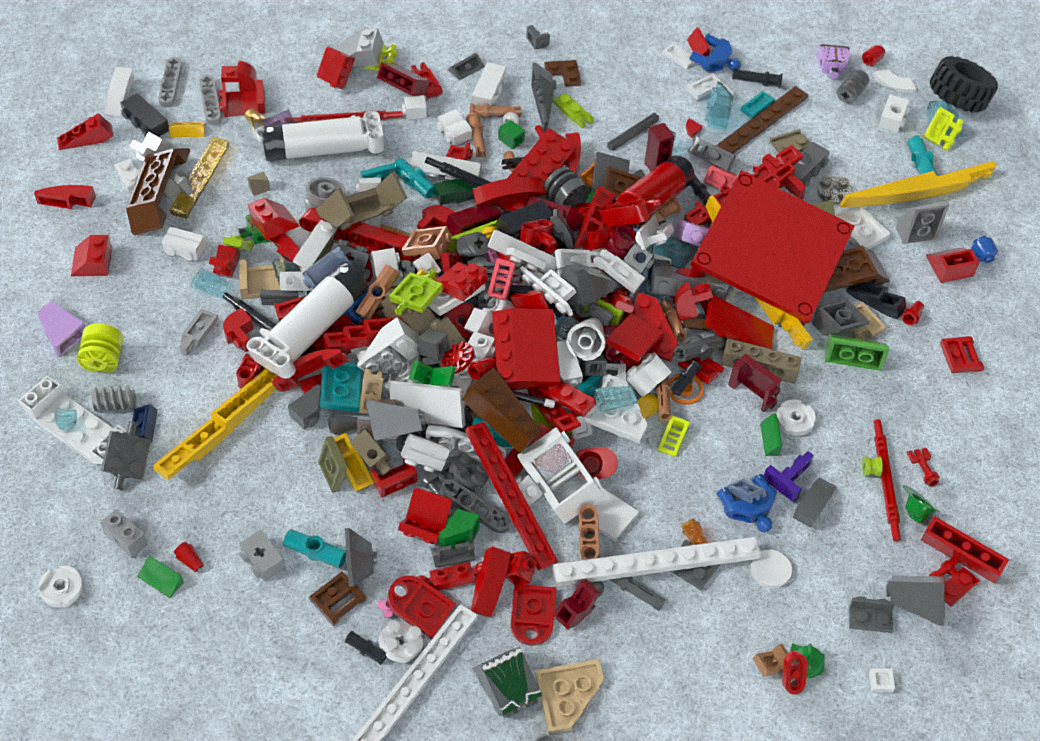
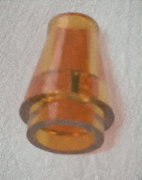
M695 518L688 520L681 526L682 533L694 545L708 543L699 521H696Z

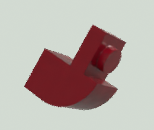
M587 579L581 580L573 595L561 601L553 617L567 630L575 627L596 607L594 603L601 592Z

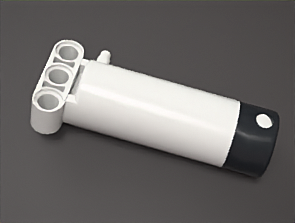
M375 111L366 112L364 118L352 115L350 118L261 128L266 161L363 151L366 148H369L371 153H381L384 151V136L380 116Z
M346 262L340 263L271 331L264 328L260 329V334L265 337L264 339L254 337L247 342V348L254 361L282 378L293 376L296 371L293 362L367 291L368 284L363 275L352 265Z

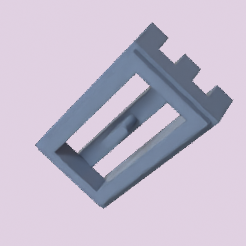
M745 479L738 480L727 486L732 495L748 503H752L753 499L759 500L760 496H767L766 489Z

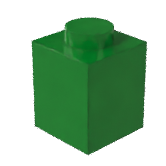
M509 120L498 128V139L513 150L525 141V130Z

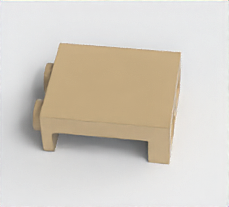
M280 258V265L248 267L247 260H239L241 298H261L260 290H280V272H289L288 264L285 265L284 258Z

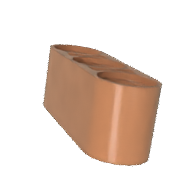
M587 504L582 506L579 511L581 560H589L585 557L588 553L595 554V557L591 559L600 558L598 512L595 506ZM587 514L594 515L592 519L584 518ZM588 533L595 535L592 539L585 538V535Z

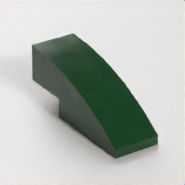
M460 179L448 180L434 184V195L440 205L454 201L459 204L474 199L473 189L477 187Z

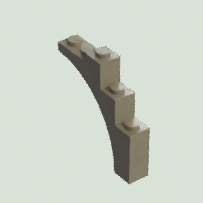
M393 288L385 293L384 296L386 298L380 302L381 304L375 312L381 318L401 317L402 321L417 332L418 335L423 334L428 328L448 335L449 348L453 344L461 343V341L466 342L448 317L440 320L434 316L428 307L423 313L407 308L402 315H397L394 310L399 304L391 302L389 295L394 291Z

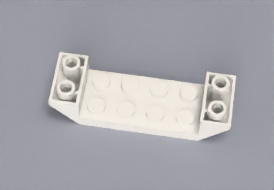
M49 376L44 377L18 400L21 407L38 425L93 464H102L110 431L127 432L119 425L112 428L66 396L61 385Z

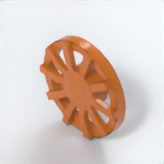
M680 375L673 376L669 380V385L671 386L673 381L679 379ZM694 377L692 380L700 388V393L696 398L681 400L675 397L672 392L669 394L670 398L679 404H694L702 397L703 385L697 377ZM689 383L680 396H692L691 394L694 393L693 385Z

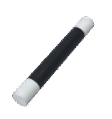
M512 391L520 401L554 408V400Z

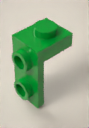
M419 360L414 361L409 380L418 384L451 386L456 368L453 366L432 368Z

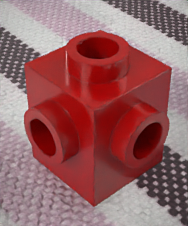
M524 550L511 553L505 578L512 584L531 583L537 561Z

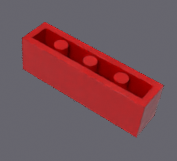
M936 516L933 517L921 538L922 542L950 558L955 557L958 563L994 584L1010 560Z

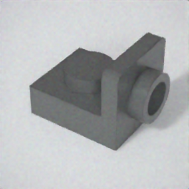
M533 25L527 26L526 38L535 50L549 45L550 34L548 32L540 34Z

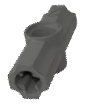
M572 297L568 299L570 308L575 310L579 316L588 319L597 318L601 321L603 328L609 326L614 319L615 314L597 303L588 304L589 312L584 310L583 305L581 306Z
M700 335L695 336L689 343L676 346L674 350L675 358L679 362L694 358L705 360L712 353L725 350L726 338L718 337L717 335L702 338Z

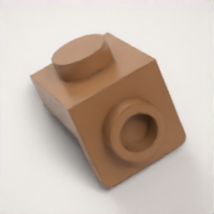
M778 644L772 651L756 654L753 661L763 677L783 672V662L788 652L783 644Z

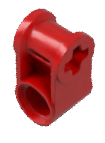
M250 354L244 355L236 371L238 387L240 389L263 372L265 368L255 362Z

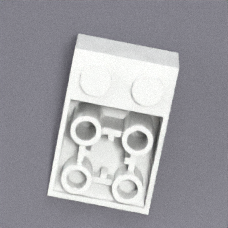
M398 317L380 330L357 366L364 372L365 368L371 369V374L377 375L380 371L382 372L383 380L420 354L417 342L418 333Z

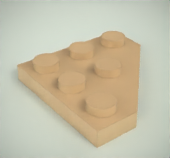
M599 659L535 670L537 685L542 693L540 699L548 734L571 731L602 686L604 676Z

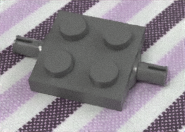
M129 421L126 433L109 432L101 471L116 476L114 489L123 490L125 478L139 480L143 478L151 440L135 435L137 422Z

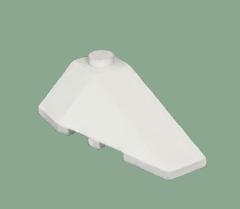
M443 425L428 426L426 439L448 447L450 449L448 456L459 457L461 453H466L471 458L480 459L465 432ZM497 445L503 458L505 459L506 448Z

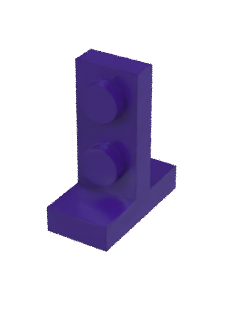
M809 451L803 456L799 455L794 460L793 465L790 468L786 467L782 473L770 465L765 469L764 478L767 483L795 503L800 497L802 488L796 485L794 481L811 465L814 455Z

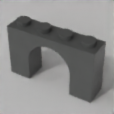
M654 259L655 262L649 269L652 293L675 296L677 290L687 282H689L690 288H694L698 284L709 283L712 294L726 301L729 284L707 273L701 278L682 276L672 270L670 261Z

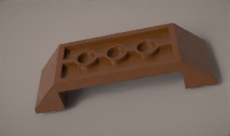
M174 148L145 156L126 206L133 235L163 228L167 214L159 204L173 166L182 165L187 162L190 153L189 148Z
M859 246L843 251L824 293L869 280L871 283L881 285L890 282V279L875 252L864 246Z

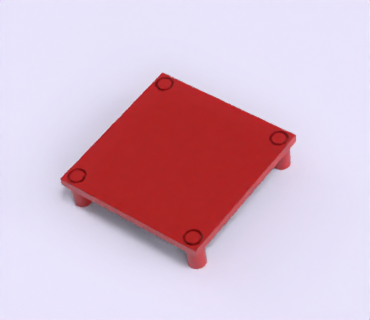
M741 170L690 264L692 266L690 277L701 278L707 273L797 318L804 326L805 323L810 322L855 225Z

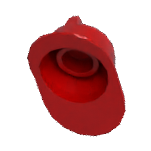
M607 447L586 448L575 453L592 478H608L617 469V456L613 450ZM581 471L575 474L577 478L586 480Z

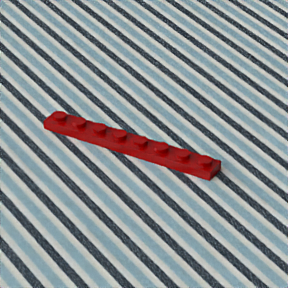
M481 422L467 427L465 432L530 556L537 561L536 568L538 571L553 566V564H557L558 560L487 425L485 422Z

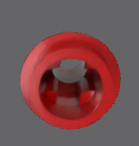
M916 301L902 312L903 322L907 325L917 324L923 312L924 304Z
M489 357L472 362L468 367L470 377L474 380L480 379L493 367H496V360Z
M185 541L174 550L175 558L195 573L204 566L192 544H188Z

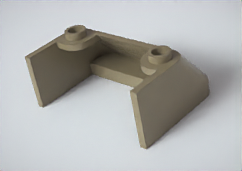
M393 172L375 188L345 197L341 188L336 190L316 208L319 217L337 229L346 230L352 224L380 215L386 217L394 212L393 209L407 199V196L396 173Z

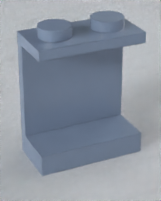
M338 246L302 273L305 277L303 282L309 289L311 287L314 289L340 263L346 262L350 265L352 263Z

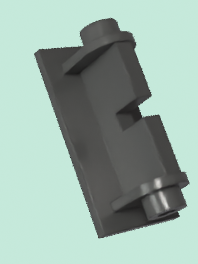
M469 540L466 543L456 544L455 549H452L451 545L431 548L435 567L476 560L474 543L469 542Z

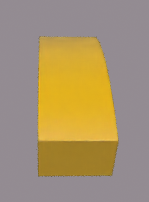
M344 433L335 437V442L347 465L345 477L354 491L357 492L374 484L359 453L350 444L347 434Z

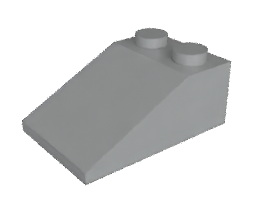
M368 28L359 31L338 44L336 50L355 57L352 68L377 66L384 42L378 28Z
M949 202L914 207L901 216L896 230L903 244L937 239L950 205Z

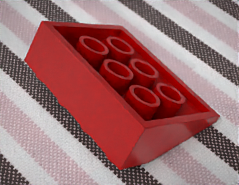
M509 308L492 311L497 372L508 387L513 391L561 383L554 310Z

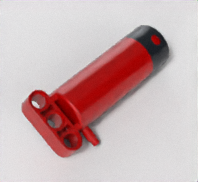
M677 155L669 157L623 191L617 197L614 204H609L599 209L604 226L638 225L648 220L650 216L692 184L695 172L691 162Z

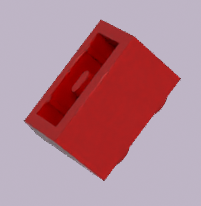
M959 247L926 255L940 283L974 277L980 263L973 250Z

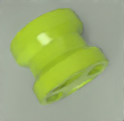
M864 456L862 459L863 476L874 474L880 477L883 468L881 457L871 459L868 456Z

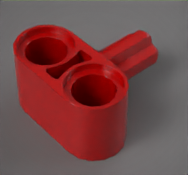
M540 219L523 223L521 225L520 241L530 246L545 244L552 248L556 244V240L551 236L552 222Z

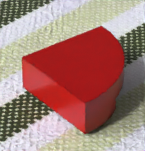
M690 118L687 120L686 131L691 138L702 130L703 126Z

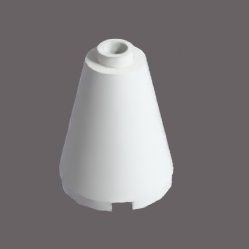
M589 318L570 329L566 343L568 350L573 356L588 361L601 355L605 348L606 340L600 320Z

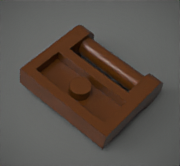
M340 572L309 596L310 602L326 617L332 626L336 625L339 622L338 619L356 605L362 604L367 600L364 593L356 585L349 587V579L343 572ZM350 593L354 595L353 598L335 612L330 610Z

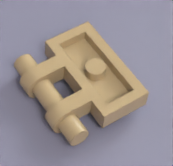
M863 302L854 306L870 322L868 325L861 326L858 329L849 330L853 338L867 340L863 336L864 334H867L871 339L886 330L887 326Z

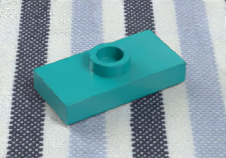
M762 91L741 106L740 111L752 119L775 102V99Z
M394 163L363 170L360 171L361 178H381L382 182L391 173H396V167Z
M591 376L577 386L576 389L592 397L599 387L602 376Z

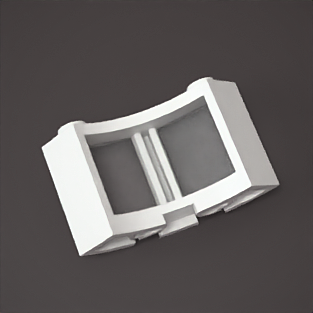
M554 428L517 456L535 483H541L539 487L544 492V496L565 524L579 514L582 506L592 505L602 498L604 494L600 490L603 487L597 477L592 478L568 444L571 440L564 431L560 433L557 428Z

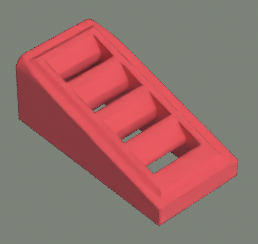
M497 258L487 293L488 296L502 300L508 299L516 263ZM500 265L510 267L509 271L500 269ZM498 272L507 274L508 277L504 278L498 276ZM497 280L506 282V284L501 285L496 282ZM495 287L504 289V292L495 291Z

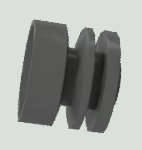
M562 167L554 171L544 184L545 196L551 202L568 207H577V203H585L588 199L587 195L590 193V187L582 179L578 178L569 167Z

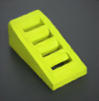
M672 415L657 450L676 457L690 422ZM672 426L678 427L683 430L682 432L678 431L676 429H673ZM669 432L680 435V437L678 438L673 435H670ZM669 438L674 441H677V444L669 442L666 439ZM664 444L674 447V451L664 448Z

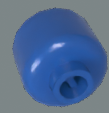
M981 236L973 241L971 249L979 262L984 261L986 264L995 260L998 249L992 238Z

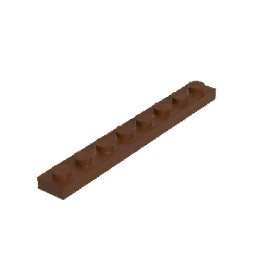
M795 86L715 146L734 154L806 100L809 94Z

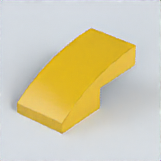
M648 393L637 400L640 413L645 420L651 415L654 416L659 411L658 398L653 394Z

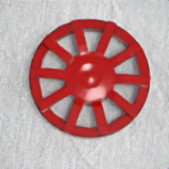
M464 341L456 345L453 344L448 351L444 352L445 355L441 360L442 367H448L449 365L457 367L455 374L470 365L474 358L475 350L470 343Z

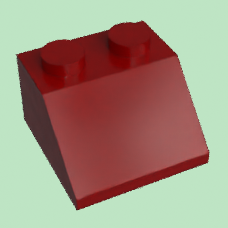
M262 198L248 204L251 221L266 240L299 227V223L286 207L280 203Z
M89 235L75 247L71 276H108L112 253L109 235Z

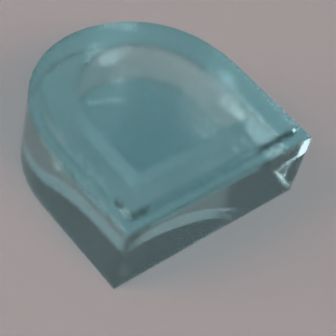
M76 409L55 411V422L60 430H70L76 425Z

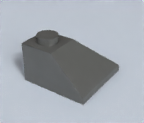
M845 299L819 306L812 325L822 335H828L865 326L870 321Z
M345 528L349 587H353L374 573V564H378L377 552H372V544L352 529Z

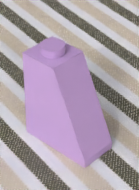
M49 302L38 312L40 322L58 357L63 355L82 338L85 328L84 322L54 302Z

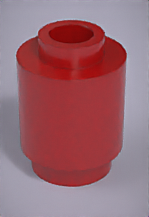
M873 45L862 54L864 64L873 66L882 60L885 55L884 47Z

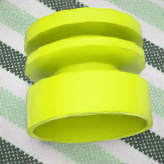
M95 323L88 325L83 330L77 355L78 364L89 372L104 371L105 373H111L115 371L119 364L120 352L124 341L123 334L115 327L107 324Z

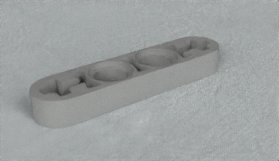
M177 57L169 58L166 61L158 96L159 104L162 107H170L175 102L182 70L181 60ZM171 75H175V76H176V77H174V78H168V77L171 76ZM167 87H173L171 90H165Z
M204 75L199 79L206 122L209 125H217L221 122V113L215 81L212 76ZM207 93H213L212 96H205ZM215 105L213 108H208L207 106ZM211 113L215 114L214 119H212Z

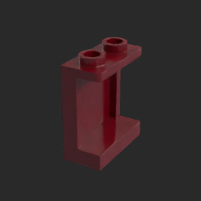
M745 353L733 364L728 386L735 389L742 383L763 399L761 411L765 412L768 408L772 409L777 404V396L781 391L780 385L782 380Z

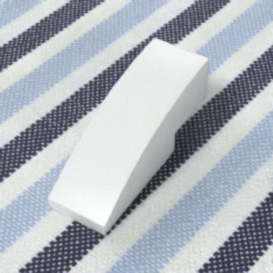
M115 68L107 95L104 115L122 116L120 102L131 95L130 89L135 79L133 69Z

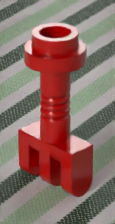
M922 448L921 451L920 449H915L914 453L912 450L907 451L911 464L919 463L925 474L923 478L924 483L928 484L929 487L936 486L939 483L940 476L937 472H932L927 463L931 459L928 449Z

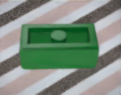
M773 413L760 423L765 456H779L782 449L778 418L776 413Z
M151 556L146 559L137 575L139 579L168 598H171L184 583L181 575Z

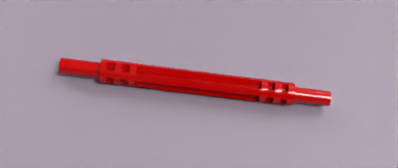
M375 111L379 113L380 121L387 120L388 118H403L402 111ZM366 112L301 115V117L284 118V121L287 124L350 118L352 115L364 118Z
M876 419L873 421L876 435L874 441L877 456L881 457L883 465L881 481L887 521L891 526L893 541L899 542L901 541L900 518L886 436L883 435L881 420Z

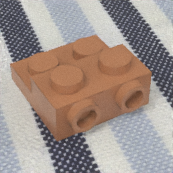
M447 226L413 230L402 248V253L404 256H418L421 254L422 257L429 252L434 261L441 258V253L447 252V245L452 244V235L449 233Z

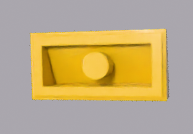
M172 122L169 126L170 138L204 137L206 123Z

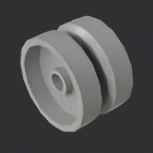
M319 177L312 179L306 186L305 211L311 207H319L340 188L345 195V186L333 178Z

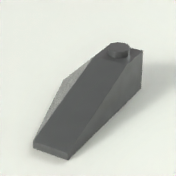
M535 62L532 63L531 87L545 133L549 125L554 90L557 89L556 80H553L552 74Z
M578 263L565 265L561 274V278L574 287L576 293L572 298L581 306L598 302L599 298H605L607 293H613L623 286L608 273Z

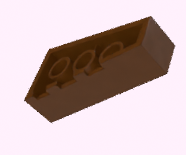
M494 367L474 382L462 398L473 411L520 454L533 443L541 431Z

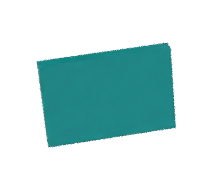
M347 362L335 369H332L329 365L323 367L319 408L359 412L362 369L357 366L358 362Z

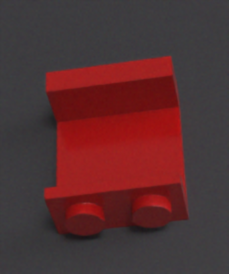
M262 79L256 80V90L227 92L226 84L222 82V89L219 90V97L222 101H219L220 111H224V117L245 116V113L250 109H255L259 114H265Z

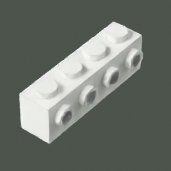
M474 331L468 342L475 350L472 362L489 357L495 358L494 338ZM467 367L454 375L451 386L445 387L462 388L464 397L469 387L477 380L470 377Z

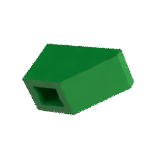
M456 509L453 516H449L446 528L441 530L438 541L441 547L451 545V548L455 549L456 544L466 543L468 540L473 542L480 530L479 515Z

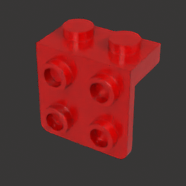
M326 47L317 77L330 83L329 86L333 88L344 89L355 57L334 48Z
M415 488L406 518L399 523L398 531L403 532L408 537L416 536L422 538L424 542L429 544L437 543L441 530L446 528L452 499L421 488Z

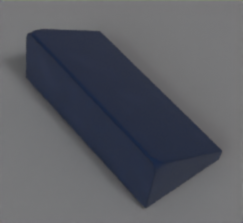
M147 404L134 409L132 421L137 422L135 435L151 440L150 443H152L158 410L151 404Z

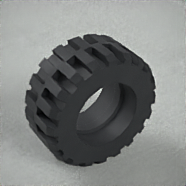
M947 56L940 60L930 78V88L935 95H938L947 104H951L955 108H960L966 112L978 113L988 107L998 90V82L989 71L977 65V63L958 56Z

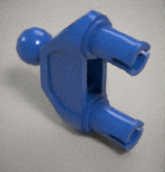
M710 33L705 36V39L710 46L715 48L713 52L705 57L694 50L689 58L690 61L701 65V68L707 72L723 70L726 64L731 71L741 67V62L738 59H730L733 52L730 42L724 38L719 39Z
M759 474L760 478L758 475L753 477L752 482L766 489L767 496H760L759 500L753 499L752 503L744 500L735 501L727 487H724L725 492L723 489L717 492V496L723 503L724 512L728 518L746 523L757 521V529L764 533L772 529V520L767 516L774 503L777 491L769 486L763 474Z

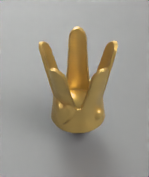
M250 109L245 113V119L249 121L253 130H255L254 122L264 125L260 118L268 121L260 116L255 109Z

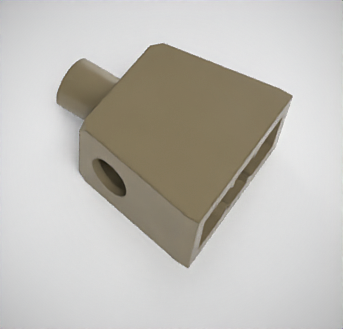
M364 430L350 441V444L370 468L375 471L379 470L383 476H386L393 470L388 463L391 457L377 440L374 441V436L370 432Z

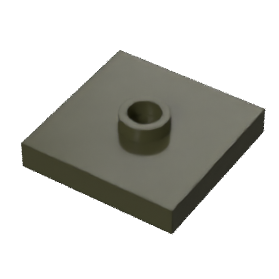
M329 436L325 439L318 464L331 492L334 493L340 491L347 465L334 437Z

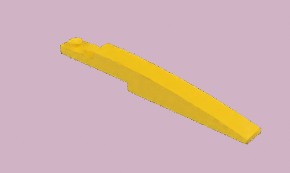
M994 161L940 176H936L934 171L847 194L839 205L841 208L876 206L945 195L965 189L969 183L975 182L978 178H989L992 176V172L997 165Z
M713 195L709 197L706 204V209L712 222L721 208V205ZM755 298L774 325L779 322L781 323L782 328L788 332L796 346H799L801 350L809 346L813 339L797 318Z
M266 368L211 413L210 420L153 465L154 471L169 481L194 459L200 461L277 389L272 385V381L277 374Z

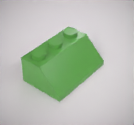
M829 334L826 343L825 362L881 371L889 352V346L886 343Z

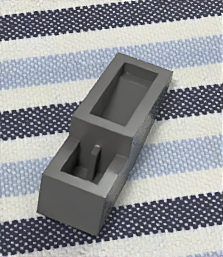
M819 477L795 509L793 518L811 528L837 486Z

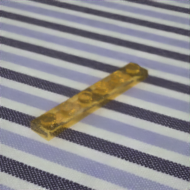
M214 136L211 138L188 177L191 180L189 186L193 192L188 196L180 191L170 208L171 215L188 218L228 149L229 140Z

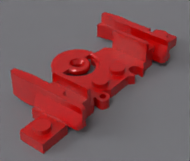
M788 146L776 154V158L771 154H766L762 157V164L760 166H753L754 174L750 175L779 189L784 186L797 198L804 199L806 187L793 175L795 173L793 165L803 160V154L794 146ZM722 185L720 193L714 195V198L721 206L730 191L728 185ZM699 201L695 203L693 210L684 215V220L701 226L708 222L711 225L713 223L706 207Z

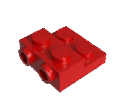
M457 262L436 280V282L443 285L441 292L461 301H465L488 281L486 269L472 262L468 266Z

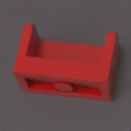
M404 458L403 465L394 468L386 476L382 474L377 475L374 469L370 471L374 486L381 498L418 482L416 469L414 466L405 463Z

